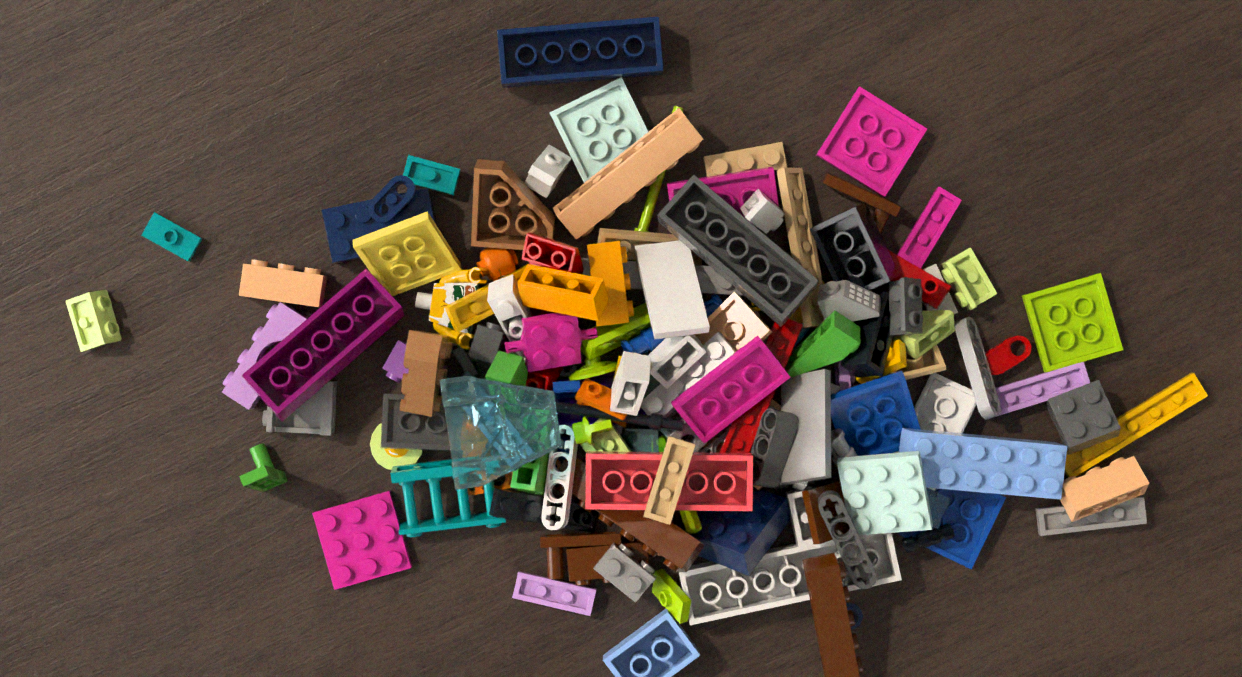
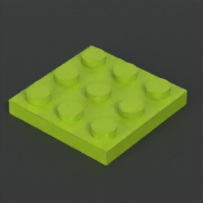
M1101 273L1022 295L1044 372H1050L1123 350Z

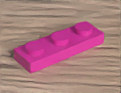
M937 187L897 255L921 268L962 200L943 188Z

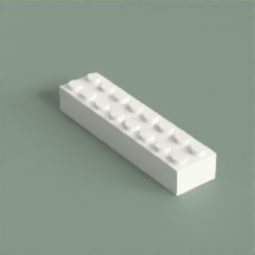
M892 533L859 535L876 571L877 579L873 586L902 580ZM830 540L822 544H810L800 547L795 543L771 548L749 576L712 561L692 565L687 572L679 568L678 572L682 590L691 599L690 625L810 600L802 559L834 553L837 561L843 562L834 541ZM852 545L845 550V554L849 558H856L859 556L861 549L858 546ZM862 563L857 565L860 572L858 578L862 577L864 581L868 580L869 573L864 571ZM844 564L846 578H842L843 586L847 585L849 591L860 589L853 583Z

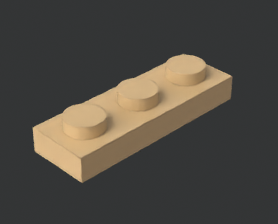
M782 142L703 157L707 177L773 167L774 171L787 168Z
M668 436L643 517L671 524L695 448L694 443Z

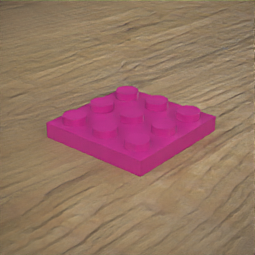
M859 86L816 156L884 198L927 128Z
M391 490L312 513L334 590L412 568L404 535H399L400 521Z

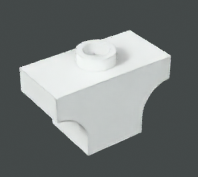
M548 145L532 164L524 183L533 191L547 198L572 158L553 146Z

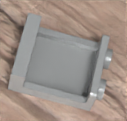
M329 381L283 422L267 406V410L263 411L262 418L263 426H266V432L334 435L337 381Z

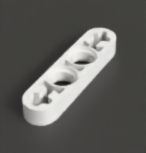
M559 425L553 430L551 435L542 509V523L549 530H561L567 525L569 520L578 447L573 428L569 425ZM566 429V434L570 435L571 438L565 441L564 445V441L559 436L564 434ZM564 445V449H570L569 453L557 452V448L563 449ZM561 456L565 457L568 461V467L563 472L558 471L555 466L556 460ZM557 483L562 484L565 489L564 496L560 499L555 498L552 494L553 486ZM551 502L563 503V507H557L556 511V506H551ZM556 511L557 516H561V520L554 525V521L550 520V515L555 514Z

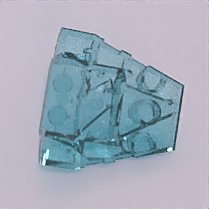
M472 376L440 380L455 490L484 486L562 446L554 391L480 379Z

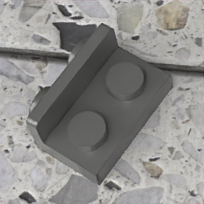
M904 277L898 281L889 282L890 336L923 334L921 279Z

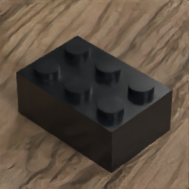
M866 203L810 228L812 236L835 282L847 280L867 290H871L900 276Z

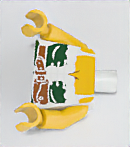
M475 267L444 276L440 279L439 283H434L433 294L417 292L415 308L430 310L429 321L433 322L434 330L440 335L449 336V342L460 345L463 349L470 350L471 348L469 341L475 336L472 334L473 325L460 332L454 331L444 307L478 290L480 284H485L487 280H481L479 275L481 271H487L486 268Z

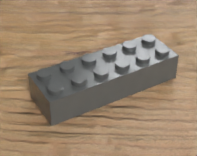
M695 175L686 182L658 214V222L780 327L784 325L818 285L819 280Z

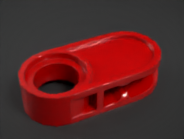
M1012 336L986 351L985 354L991 375L1002 374L1025 360L1031 353L1032 346L1030 341L1024 336ZM1016 340L1021 341L1025 346L1024 352L1019 356L1011 352V344Z

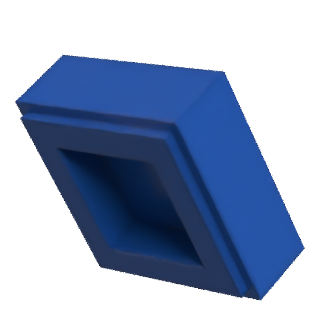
M580 380L553 382L555 398H575L576 393L581 387Z

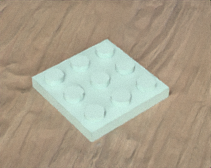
M622 77L550 112L584 183L648 133Z
M920 451L838 458L837 466L845 507L859 535L932 530L933 522Z

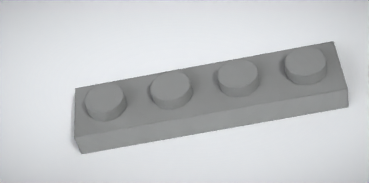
M1142 496L1074 522L1070 520L1063 505L1035 508L1038 534L1040 536L1147 524L1145 501Z

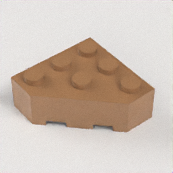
M477 159L474 167L471 246L523 250L528 232L554 240L555 216L505 161Z
M409 330L403 364L409 371L408 373H403L401 392L405 397L404 400L401 399L400 411L431 417L435 415V411L440 412L443 396L438 395L440 386L445 385L448 369H444L445 359H450L453 343L449 342V336Z

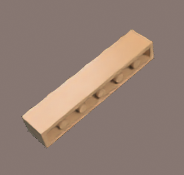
M678 108L553 207V210L558 219L576 240L581 236L584 237L591 233L594 226L602 219L610 218L617 207L623 203L630 202L641 188L653 184L660 173L673 168L678 163L679 158L686 153L696 150L704 139Z

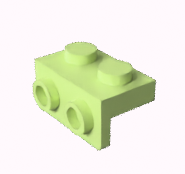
M971 247L942 263L944 268L941 271L942 275L949 285L951 283L954 285L957 291L955 297L962 308L966 306L967 310H972L977 305L997 294Z

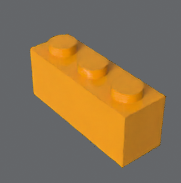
M620 241L587 245L590 274L592 277L604 279L608 303L599 321H596V325L605 326L629 323V317H634L632 300L627 301L626 290H631L629 273H623L622 263L628 262L626 246L620 247Z
M527 264L517 283L522 305L526 307L599 321L608 303L606 287L602 278Z

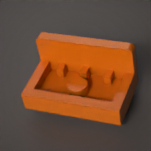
M588 378L584 380L576 393L575 399L577 404L594 407L621 420H625L628 415L610 411L612 389ZM611 420V422H614L623 427H626L627 423Z

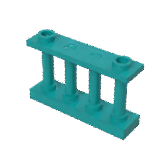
M491 454L490 457H466L393 466L390 473L391 481L402 486L407 522H401L399 535L406 534L407 537H418L422 535V532L480 525L494 528L505 523L506 518L489 515L494 493L493 474L500 469L499 454ZM479 473L483 480L487 512L471 514L466 478L468 474ZM452 476L456 481L460 515L444 517L439 481L442 480V477ZM426 479V482L429 483L434 519L418 520L413 484L417 480Z

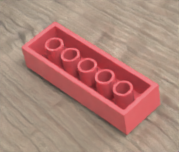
M587 451L585 509L645 510L663 452ZM693 452L675 510L752 511L753 455L751 453Z

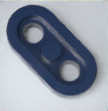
M403 175L392 178L371 200L369 204L370 216L380 223H387L393 220L415 196L416 187L414 182ZM400 185H406L407 192L403 195L398 193ZM383 204L388 206L386 214H380L379 207Z

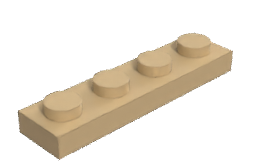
M600 228L597 243L620 241V247L626 246L627 259L636 260L634 251L637 245L679 241V239L673 234ZM691 250L694 265L702 266V259Z

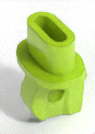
M585 416L583 421L573 423L572 428L577 445L586 442L589 445H593L594 434L613 429L611 419L590 424L587 416Z

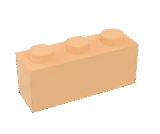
M252 260L251 265L243 264L239 296L313 307L323 306L327 276L320 275V269L305 267L304 272L294 271L293 265L278 263V269L267 267L268 262Z
M1134 456L1127 459L1121 457L1102 469L1095 467L1087 471L1086 475L1078 478L1071 476L1063 481L1060 501L1070 520L1074 522L1145 494L1149 482Z

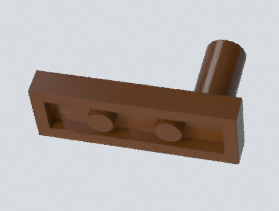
M826 172L822 180L823 184L876 207L872 217L880 234L890 214L897 217L901 208L900 205L831 173Z
M620 531L541 535L540 548H546L548 579L564 578L562 547L612 545L613 543L619 545L621 544Z

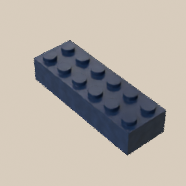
M659 17L497 30L501 84L503 88L663 75Z

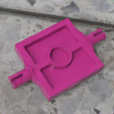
M561 313L522 318L523 331L521 340L505 342V350L507 354L523 351L528 372L581 363L580 348L582 341L597 338V329L594 327L580 330L578 317Z

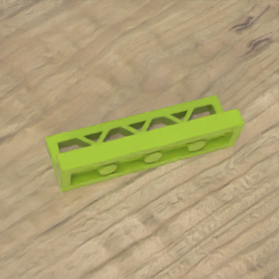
M644 303L633 308L634 317H629V323L594 326L597 329L598 337L583 340L581 344L588 360L590 361L620 347L622 340L628 341L640 335L642 330L650 327L651 322L647 304Z

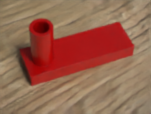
M889 251L900 276L891 281H898L904 277L921 279L922 302L938 310L950 291L951 286Z

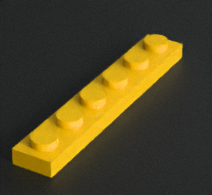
M1194 373L1188 374L1116 418L1121 427L1118 437L1073 454H1067L1065 463V474L1067 477L1078 476L1206 398L1208 395Z

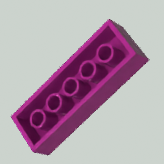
M365 269L249 368L242 377L283 422L404 317L402 306Z

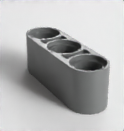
M771 408L763 413L751 449V454L753 455V485L775 488L779 484L797 428V418L793 413Z

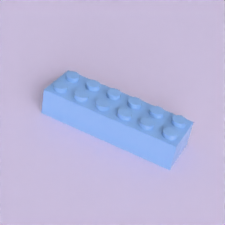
M902 428L899 452L920 451L926 488L1061 500L1067 455L1066 445L1049 441Z

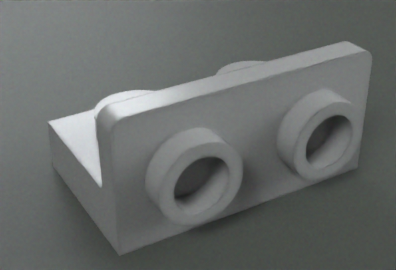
M613 543L593 569L636 603L649 585L656 580V576L653 574L655 569L644 560L639 563L631 557L634 552L623 543L619 546Z

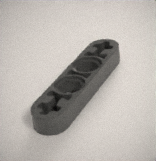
M825 491L818 498V507L853 583L860 589L871 588L877 579L876 571L845 504L837 492ZM827 499H831L832 502L837 501L834 505L838 515L833 517L830 508H824ZM841 521L848 523L850 526L848 532L842 535L834 531V526ZM849 546H858L861 549L859 556L856 558L847 557L845 550ZM862 563L864 571L869 573L868 580L864 581L862 577L858 578L860 572L857 565Z

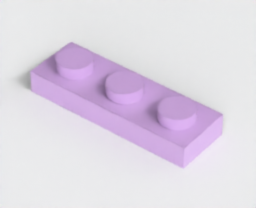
M518 571L512 598L590 616L596 588Z

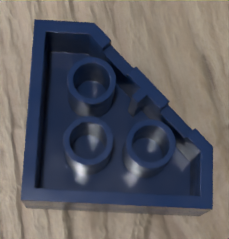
M761 490L753 493L752 511H697L702 529L698 533L690 535L705 545L698 556L749 576L791 520L787 498ZM682 520V521L680 522V524L678 525V527L681 528L682 530H684V531L686 532V529H685V526H684V523H683V520Z

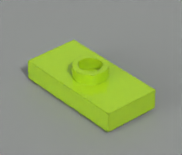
M665 570L655 571L656 580L653 583L652 593L679 624L688 622L691 599Z

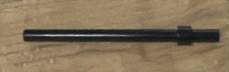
M523 396L522 407L606 420L611 419L612 421L649 426V429L661 431V428L683 431L684 427L683 420L664 418L662 414H637V416L628 414L625 420H621L591 406Z

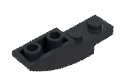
M494 488L489 515L543 524L542 509L544 495ZM571 501L569 520L564 528L594 533L598 511L592 509L588 512L578 505L576 501ZM551 502V506H556L557 511V507H563V503ZM556 511L555 514L550 515V520L554 521V525L561 520V516H557Z

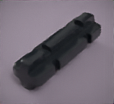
M945 524L940 526V529L933 528L932 530L915 534L916 537L904 538L902 540L903 548L907 553L916 551L918 547L922 549L940 543L942 539L945 541L955 537L954 529L951 524Z

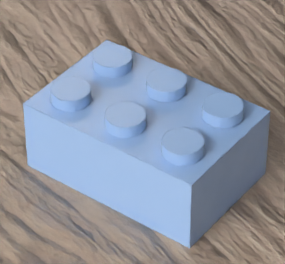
M664 609L603 655V661L615 677H672L699 657L700 652L678 621L667 609Z

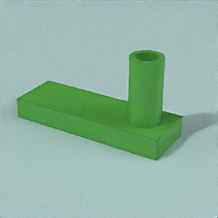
M264 443L250 449L257 469L239 476L243 487L265 492L288 482L285 472L274 468Z

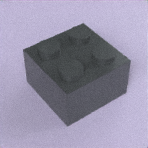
M1099 380L1048 399L1047 409L1063 445L1067 446L1068 455L1119 436L1121 427Z

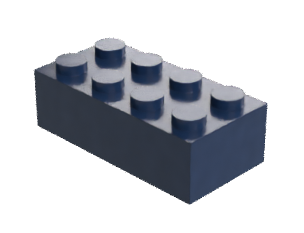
M428 188L416 190L413 199L393 220L387 223L377 222L370 216L369 204L371 200L322 210L332 263L336 264L361 259L353 248L354 239L428 211L438 227L431 191ZM386 204L379 207L380 214L388 212Z

